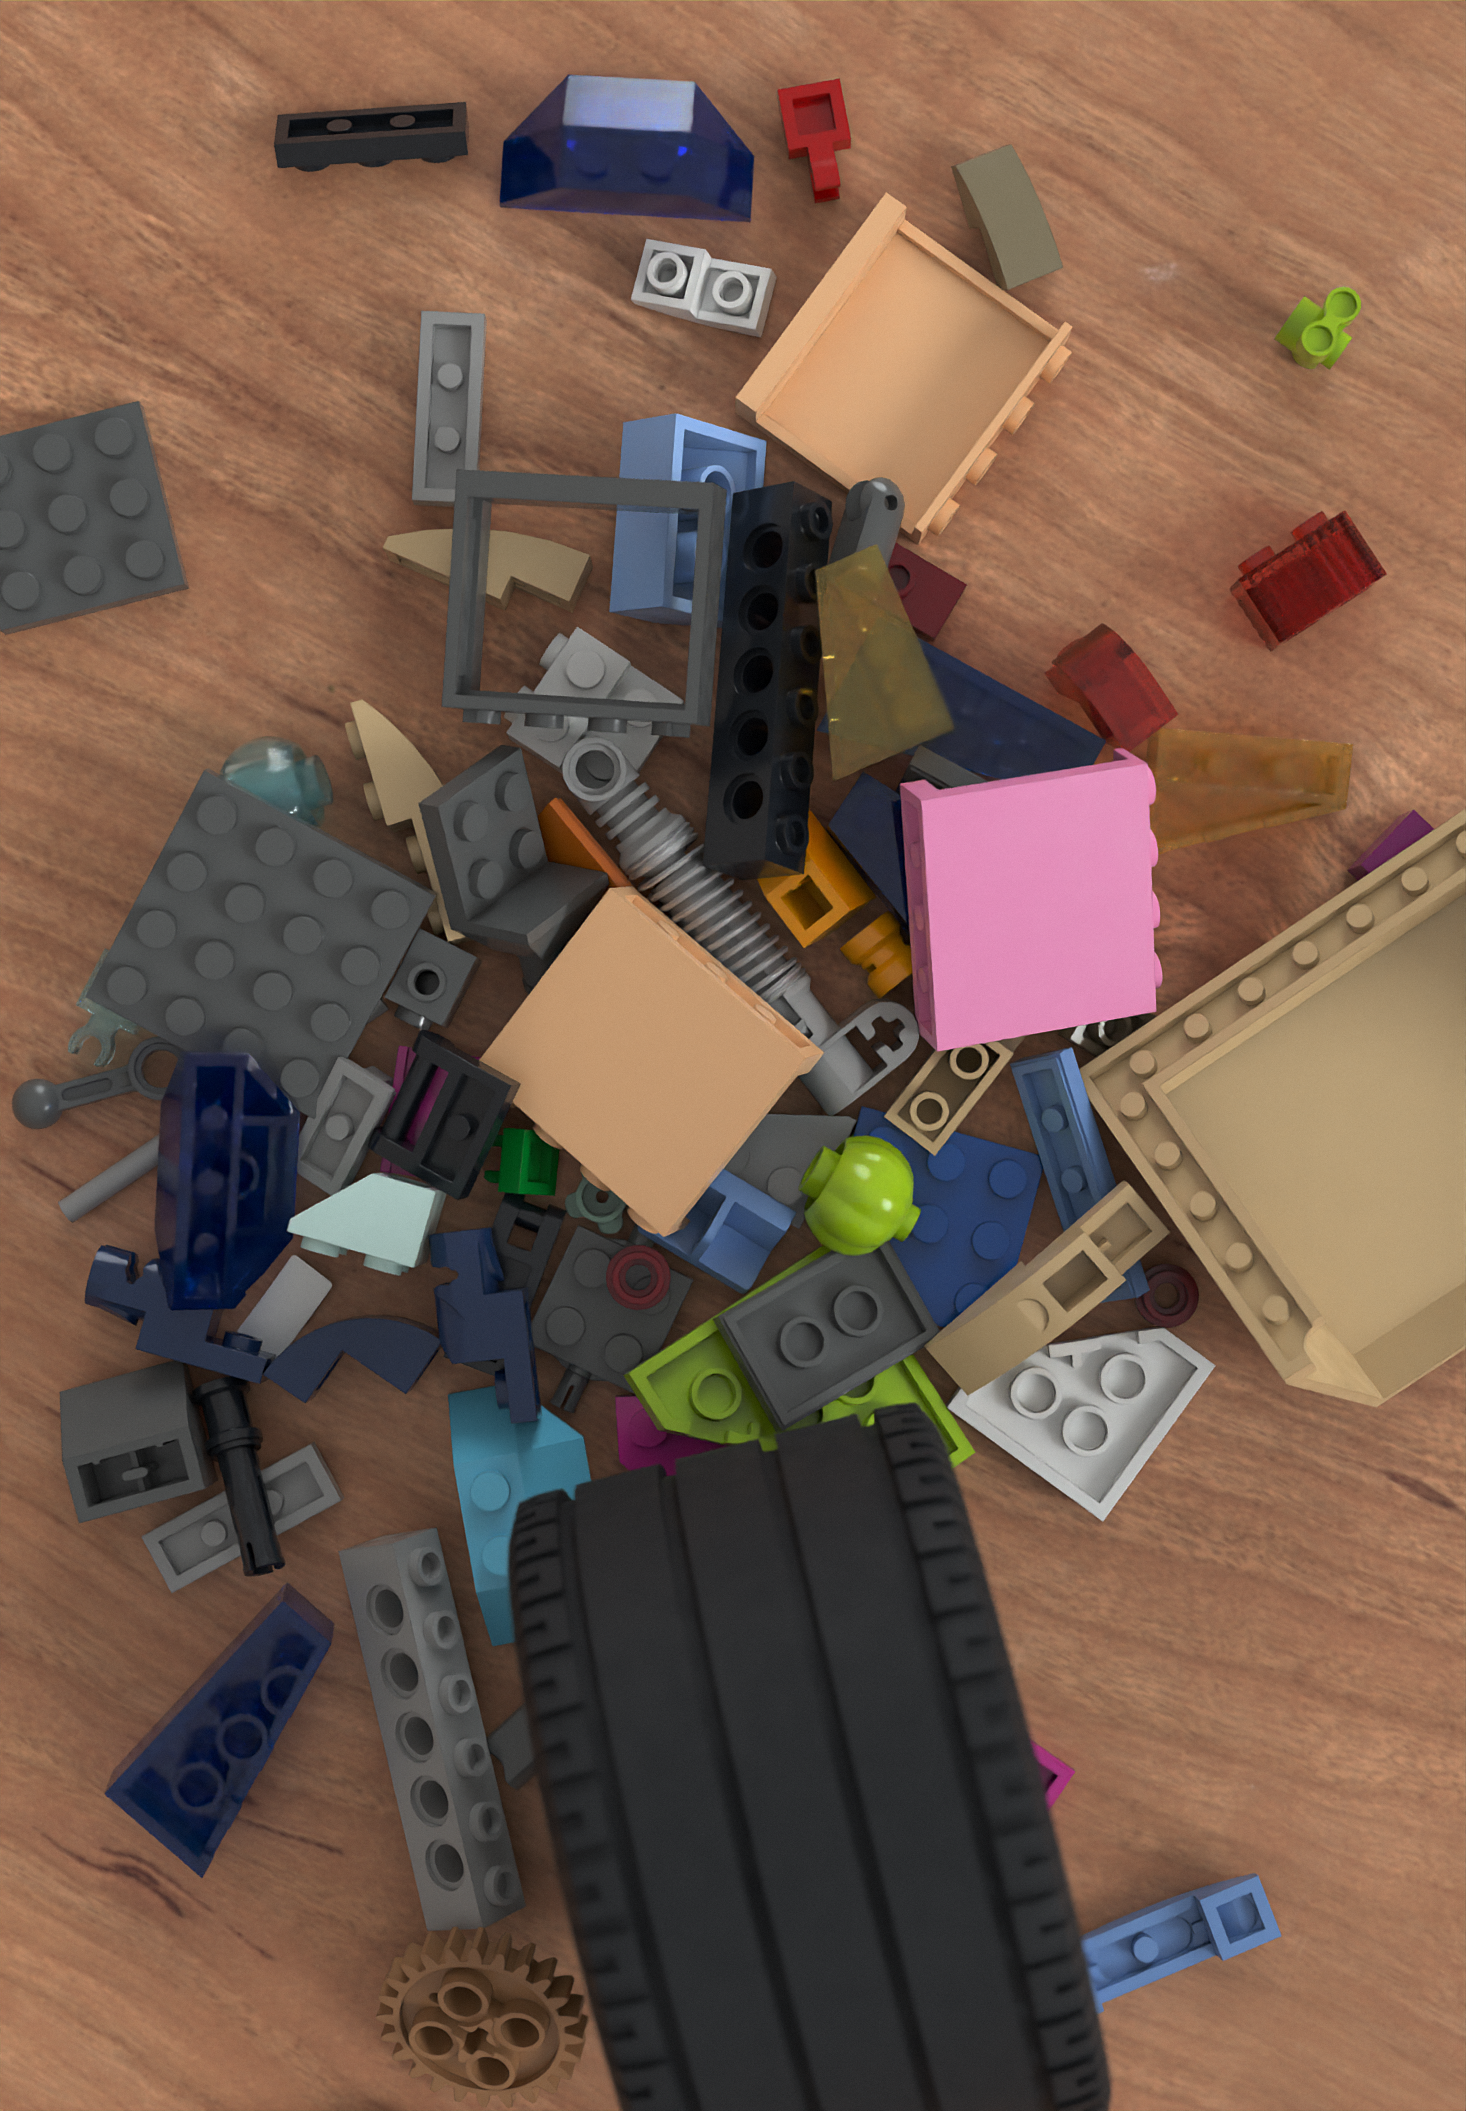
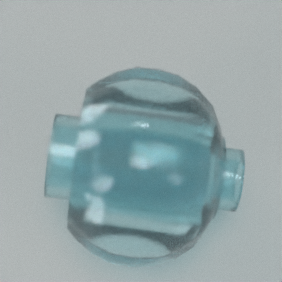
M263 736L253 739L237 747L227 757L220 770V775L319 829H321L325 821L324 806L333 803L332 785L322 760L317 755L306 756L302 747L289 739L276 736Z

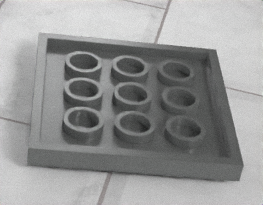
M207 768L203 771L85 997L315 1119L317 1098L337 1058L341 1056L346 1059L349 1058L432 905L437 892Z

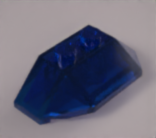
M568 74L503 141L499 204L500 208L751 222L754 155L696 82Z
M181 1051L161 1102L154 1230L167 1305L171 1311L235 1309L247 1295L245 1292L266 1272L293 1239V1233L288 1232L287 1229L290 1219L295 1215L300 1112L259 1067L251 1055L245 1051Z

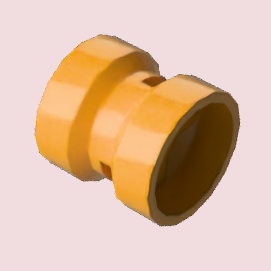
M890 910L873 921L840 948V951L852 965H860L863 970H867L870 973L867 985L878 999L912 974L911 944L905 945L902 941L904 939L900 935L901 924Z

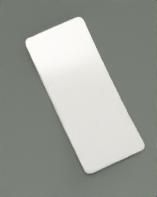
M292 1255L236 1332L262 1339L261 1350L276 1354L277 1358L289 1347L332 1288V1282L301 1258Z

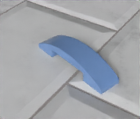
M1256 1873L1207 1885L1140 1909L1082 1935V1941L1098 2012L1101 2013L1104 2012L1102 2006L1104 2002L1217 1955L1224 1961L1279 1938L1282 1935L1259 1876Z

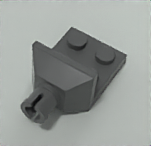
M500 745L418 804L451 930L493 950L515 954L520 961L525 992L530 994L565 948L566 942L574 936L596 907L609 885L607 872L548 861L522 750L519 747Z

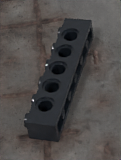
M795 481L733 493L703 866L740 880L804 874L806 848L809 842L808 816L810 790L814 778L813 750L815 724L819 714L817 698L820 659L822 658L824 648L822 632L825 597L828 592L827 566L833 519L832 501Z

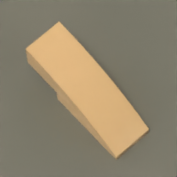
M453 529L422 530L387 537L383 549L389 560L449 586ZM490 530L486 603L505 611L514 589L517 588L573 613L593 568L590 555L549 540L513 532Z

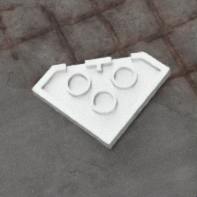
M1151 1327L1049 1343L1011 1370L968 1396L958 1387L947 1402L946 1407L1101 1521H1104L1216 1365L1165 1328Z

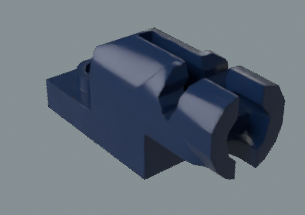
M491 1227L428 1235L431 1266L436 1268L447 1267L457 1271L459 1274L457 1279H454L452 1282H446L433 1288L439 1341L452 1364L504 1359L505 1370L495 1371V1391L499 1410H510L511 1424L537 1421L542 1416L528 1287L499 1291L498 1281H505L493 1244Z
M101 1245L96 1253L88 1277L85 1304L103 1309L137 1326L138 1320H142L143 1323L136 1350L258 1384L269 1380L263 1373L275 1360L276 1354L261 1350L262 1339L228 1330L225 1331L223 1339L216 1338L228 1293V1288L208 1272L159 1258L149 1261L143 1268V1276L139 1278L140 1274L137 1269L139 1259L135 1252L110 1245Z

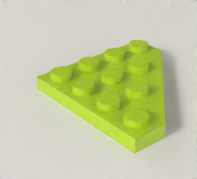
M824 1245L813 1250L623 1375L658 1431L720 1445L731 1446L759 1439L762 1451L766 1452L778 1449L775 1434L854 1414L858 1415L861 1426L865 1427L875 1424L874 1409L894 1404L917 1403L941 1433L953 1468L976 1453L913 1354L787 1429L776 1433L713 1318L830 1252L831 1250Z

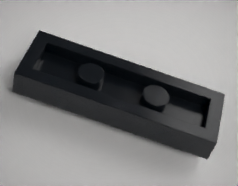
M466 102L278 115L274 140L278 168L295 167L301 171L314 172L325 169L333 164L359 163L365 167H381L391 163L393 160L420 158L429 163H442L453 159L455 156L468 155L469 121Z

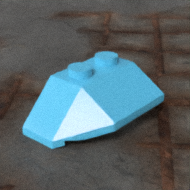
M495 1385L449 1393L448 1402L453 1466L476 1595L492 1646L514 1643L508 1584V1544L518 1504L535 1495L557 1489H564L570 1498L574 1500L576 1485L592 1481L585 1440L582 1434L542 1405V1416L537 1421L511 1424L510 1410H499Z

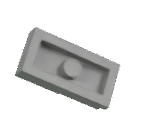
M342 1056L338 1057L317 1098L316 1118L313 1119L308 1116L284 1165L331 1196L349 1187L370 1149L368 1143L375 1128L380 1127L397 1094L395 1088L392 1087L394 1079L375 1066L362 1068L350 1059Z

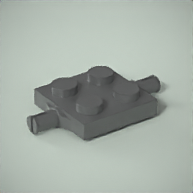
M636 1223L628 1240L607 1238L578 1224L532 1321L534 1347L553 1355L566 1368L553 1398L550 1399V1403L560 1408L569 1387L572 1385L574 1388L564 1406V1410L570 1413H575L577 1404L589 1379L593 1381H608L634 1393L623 1375L660 1352L693 1282V1278L669 1267L671 1275L669 1289L665 1297L655 1306L644 1310H633L620 1305L614 1300L606 1284V1272L611 1259L616 1253L628 1246L644 1245L652 1248L654 1241L638 1232V1225ZM634 1265L626 1272V1282L634 1289H643L650 1283L651 1273L643 1265Z

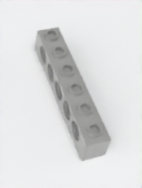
M437 1527L383 1535L338 1552L427 1931L451 1930L452 1927H458L460 1930L478 1929V1927L485 1928L526 1907Z

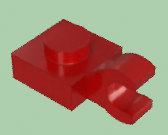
M840 78L778 89L777 101L788 159L807 156L815 203L840 199L838 187L841 184L834 151L851 149V135Z

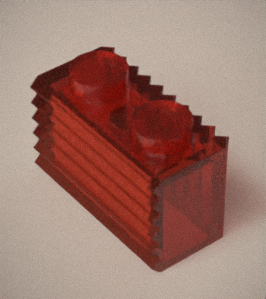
M1345 510L1330 520L1323 511L1317 513L1290 532L1296 541L1277 554L1274 553L1269 545L1237 566L1243 576L1231 586L1230 591L1237 599L1239 606L1244 610L1246 617L1250 619L1252 626L1258 631L1259 637L1265 642L1266 648L1270 651L1275 650L1371 588L1387 575Z

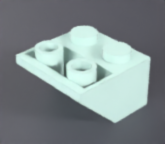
M372 1173L292 1217L287 1231L303 1236L301 1248L332 1257H338L339 1254L347 1255L348 1249L366 1254L364 1266L401 1276L402 1272L408 1273L409 1267L414 1268L427 1263L430 1253L428 1235L435 1234L447 1194L430 1184L392 1173Z

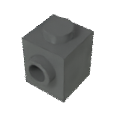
M419 928L385 995V998L399 1004L394 1016L420 1030L429 1031L433 1022L448 1028L482 960Z

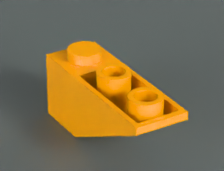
M810 809L808 816L809 842L806 848L804 874L757 879L765 898L803 948L832 934L876 898L875 894Z

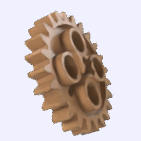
M452 1927L447 1943L434 1932H429L423 1947L410 1942L407 1945L403 1958L395 1956L389 1973L385 1976L377 1999L381 2003L376 2020L385 2023L381 2034L382 2041L396 2042L392 2054L394 2061L412 2059L413 2063L409 2076L415 2078L428 2073L433 2077L430 2086L431 2091L436 2092L447 2084L454 2087V2100L457 2102H461L467 2092L476 2093L481 2107H487L491 2095H498L507 2108H512L516 2093H520L529 2102L535 2103L537 2102L540 2088L554 2094L557 2092L560 2078L571 2079L575 2063H580L587 2037L585 2033L589 2016L582 2014L585 1997L584 1995L571 1994L575 1980L572 1975L553 1976L558 1962L555 1957L541 1962L533 1959L536 1944L531 1942L519 1951L512 1948L511 1933L505 1932L498 1943L489 1942L484 1927H478L474 1940H466L458 1927Z

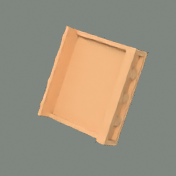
M886 192L735 397V413L847 494L851 487L858 482L870 481L878 477L890 479L899 487L905 502L904 516L899 532L919 545L928 531L939 536L952 520L960 507L952 498L963 483L968 480L976 486L998 455L990 449V446L1001 431L1005 429L1013 435L1035 405L1027 396L1040 378L1050 384L1066 364L1072 352L1064 347L1073 327L1064 322L1060 329L1057 330L905 220L907 207Z
M633 886L609 888L479 1061L521 1083L510 1107H518L535 1122L533 1129L543 1141L554 1148L568 1151L582 1164L580 1171L590 1183L603 1191L614 1192L629 1206L627 1209L628 1215L638 1226L652 1234L660 1233L665 1237L684 1229L688 1225L690 1220L685 1217L793 1080L799 1075L809 1073L824 1052Z

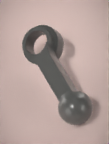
M159 1036L152 1037L141 1042L133 1050L128 1064L124 1067L57 1085L45 1079H31L24 1082L16 1089L13 1095L12 1110L16 1119L22 1125L31 1129H45L55 1124L63 1111L132 1092H139L143 1096L156 1101L172 1100L184 1093L191 1084L194 1075L193 1060L189 1052ZM159 1051H167L174 1054L180 1063V1074L177 1080L172 1085L164 1088L150 1085L145 1079L143 1072L147 1058Z

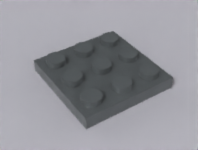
M139 401L0 436L1 632L8 635L189 589L145 410Z

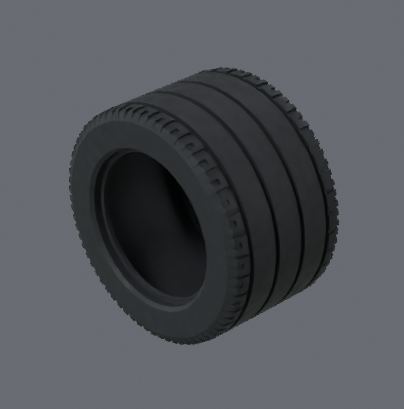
M917 1403L894 1404L874 1409L875 1424L862 1427L858 1415L854 1414L775 1434L778 1449L763 1452L759 1439L676 1459L675 1475L667 1476L665 1469L660 1463L577 1484L574 1490V1500L570 1498L564 1489H557L535 1495L518 1504L508 1544V1584L513 1636L523 1703L543 1810L568 1922L599 2041L621 2111H1109L1112 2083L1101 2021L1071 1890L1020 1692L982 1557L949 1453L937 1426Z

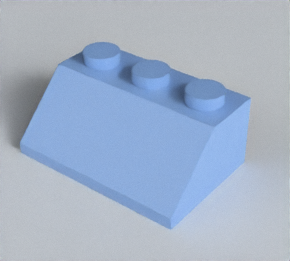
M677 413L623 422L619 478L715 483L727 490L717 628H722L733 493L763 487L767 441ZM617 511L609 612L653 623L691 626L698 515Z

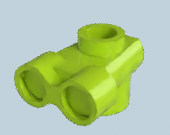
M1349 287L1335 288L1326 297L1323 309L1304 296L1274 340L1292 351L1294 360L1300 366L1307 369H1315L1320 363L1330 370L1352 339L1343 329L1348 327L1360 312L1361 300L1359 295Z

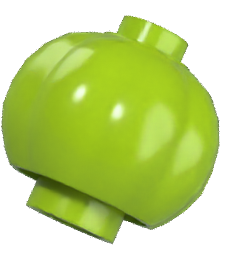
M862 1135L845 1138L834 1151L826 1146H822L810 1162L798 1187L800 1192L808 1196L804 1205V1216L812 1234L822 1245L842 1255L859 1256L871 1253L892 1237L903 1242L912 1231L921 1212L919 1207L912 1204L914 1176L908 1161L895 1146L875 1136Z

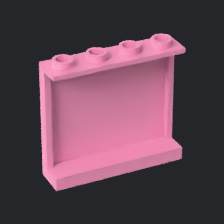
M1124 748L1113 749L1114 762L942 790H938L926 780L900 784L915 1020L918 1024L919 1034L937 1052L1156 1012V989L1160 988L1162 984V968L1160 960L1154 952V928H1157L1160 923V908L1157 897L1152 891L1151 867L1157 864L1158 847L1156 838L1150 829L1149 805L1155 801L1156 785L1148 763Z

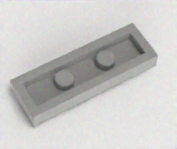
M421 311L412 501L414 505L454 507L457 469L479 470L487 325L485 314Z
M315 1442L261 1470L277 1535L344 1499ZM225 1491L142 1536L171 1593L241 1556Z

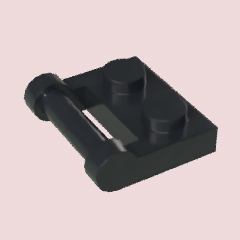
M420 1030L412 1046V1050L416 1053L415 1058L383 1127L375 1128L368 1147L379 1156L456 1200L468 1198L521 1083L456 1048L445 1037L431 1031ZM438 1067L449 1073L416 1145H413L407 1138V1135Z

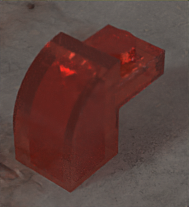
M1103 623L1086 636L1076 639L1064 647L1057 655V658L1051 662L1053 667L1045 672L1057 693L1078 702L1103 741L1116 749L1124 748L1130 752L1178 715L1162 688L1138 655L1114 630Z

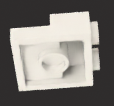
M576 627L570 638L559 633L550 643L539 663L540 666L548 671L536 689L532 691L528 687L523 686L518 692L524 694L684 704L683 699L631 666L629 660L579 627ZM505 713L504 718L512 723L506 732L509 739L561 774H563L562 765L566 753L574 743L584 738L601 737L610 740L620 748L621 752L639 773L663 737L651 735L652 722L627 721V733L587 731L588 718L564 717L563 729L524 726L525 714ZM597 751L583 755L576 767L578 780L585 787L591 789L604 787L611 781L614 774V765L611 759L604 753Z

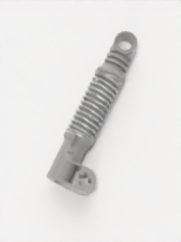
M589 737L574 743L564 758L562 765L563 779L569 790L589 815L595 811L599 813L601 817L595 821L599 828L606 823L611 830L605 834L607 838L611 840L617 836L621 841L615 848L620 853L619 866L623 871L625 870L624 875H629L628 880H635L640 876L646 877L639 884L638 891H645L660 881L650 891L651 893L647 899L651 903L658 901L660 904L657 908L661 912H667L669 914L668 918L824 1052L809 1073L797 1077L828 1116H832L847 1107L913 1053L919 1039L918 1024L913 1014L895 1001L873 999L860 1006L837 1024L810 990L811 977L805 972V968H801L802 963H796V957H792L788 961L785 959L783 954L788 951V946H783L778 950L774 943L779 940V935H773L769 938L765 932L770 929V924L765 923L760 927L756 922L761 917V912H756L751 916L747 910L752 906V901L742 904L738 898L743 895V890L739 889L733 893L729 888L734 883V878L724 881L720 877L723 873L703 866L704 844L698 846L687 855L684 853L698 838V833H693L694 827H689L690 822H686V819L681 814L670 813L666 807L660 812L656 809L654 805L660 801L659 798L654 795L648 799L644 793L650 787L646 782L640 786L636 784L634 780L640 774L613 742L601 737ZM597 751L604 753L611 759L614 765V774L611 781L604 787L591 789L585 787L578 780L576 767L583 755ZM881 1017L888 1023L897 1018L899 1024L893 1030L897 1041L890 1047L881 1041L871 1046L882 1060L880 1064L871 1069L845 1034L856 1027L866 1040H870L876 1033L871 1024L876 1018Z

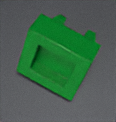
M504 1128L503 1135L497 1134L492 1147L502 1148L500 1171L485 1170L484 1178L491 1183H498V1192L555 1196L559 1149L543 1141L534 1130Z

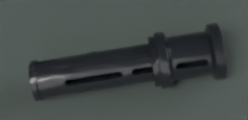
M230 1376L204 1383L192 1391L194 1403L202 1406L209 1439L205 1442L206 1453L208 1456H211L212 1461L218 1462L222 1474L231 1518L240 1548L244 1576L254 1577L274 1572L272 1565H274V1569L283 1568L285 1566V1559L282 1556L274 1519L259 1465L257 1451L261 1449L263 1437L261 1429L253 1427L246 1394L250 1391V1384L247 1380Z

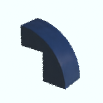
M392 1315L354 1316L335 1321L301 1337L287 1347L269 1365L263 1375L302 1402L307 1403L317 1395L343 1355L347 1353L407 1394L414 1388L442 1346L439 1341L438 1330L419 1321Z

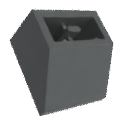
M173 1360L60 1392L62 1462L79 1523L203 1490L218 1481L214 1462L211 1460V1456H208L206 1453L205 1442L207 1441V1436L199 1406L194 1403L192 1395L194 1388L186 1363Z

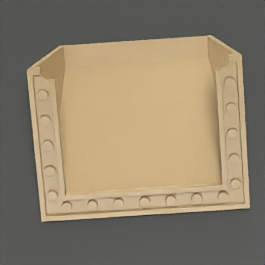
M1464 809L1079 1069L1090 1102L1287 1385L1373 1407H1378L1466 1349V809Z

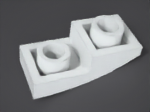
M646 239L631 300L634 304L691 322L761 337L777 277L770 268L711 258L706 249Z

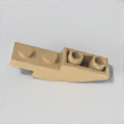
M363 699L350 703L355 720L345 723V727L356 760L366 757L373 781L363 784L374 821L385 818L387 827L393 832L414 827L416 835L406 837L414 869L417 874L428 872L432 889L437 892L427 912L434 934L438 935L445 932L448 942L454 946L472 941V939L451 930L418 804L444 786V784L415 746L386 717Z
M1026 1036L938 1052L933 1049L884 1117L935 1156L1014 1055L1013 1052Z
M1123 1180L1026 1266L1020 1261L924 1347L968 1396L1020 1364L1096 1307L1126 1281L1122 1274L1164 1239L1170 1231L1135 1190Z

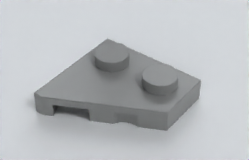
M766 1114L724 1169L797 1212L791 1225L800 1229L805 1219L804 1205L808 1196L800 1192L798 1187L806 1169L822 1146H826L834 1151L845 1138H848L857 1120L849 1116Z

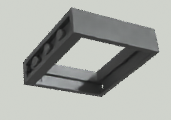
M457 469L442 707L463 710V722L501 725V712L525 714L524 726L553 729H563L564 717L588 718L587 731L627 733V721L652 722L651 735L690 738L691 725L710 726L727 490L715 483ZM492 504L698 515L685 704L480 691Z

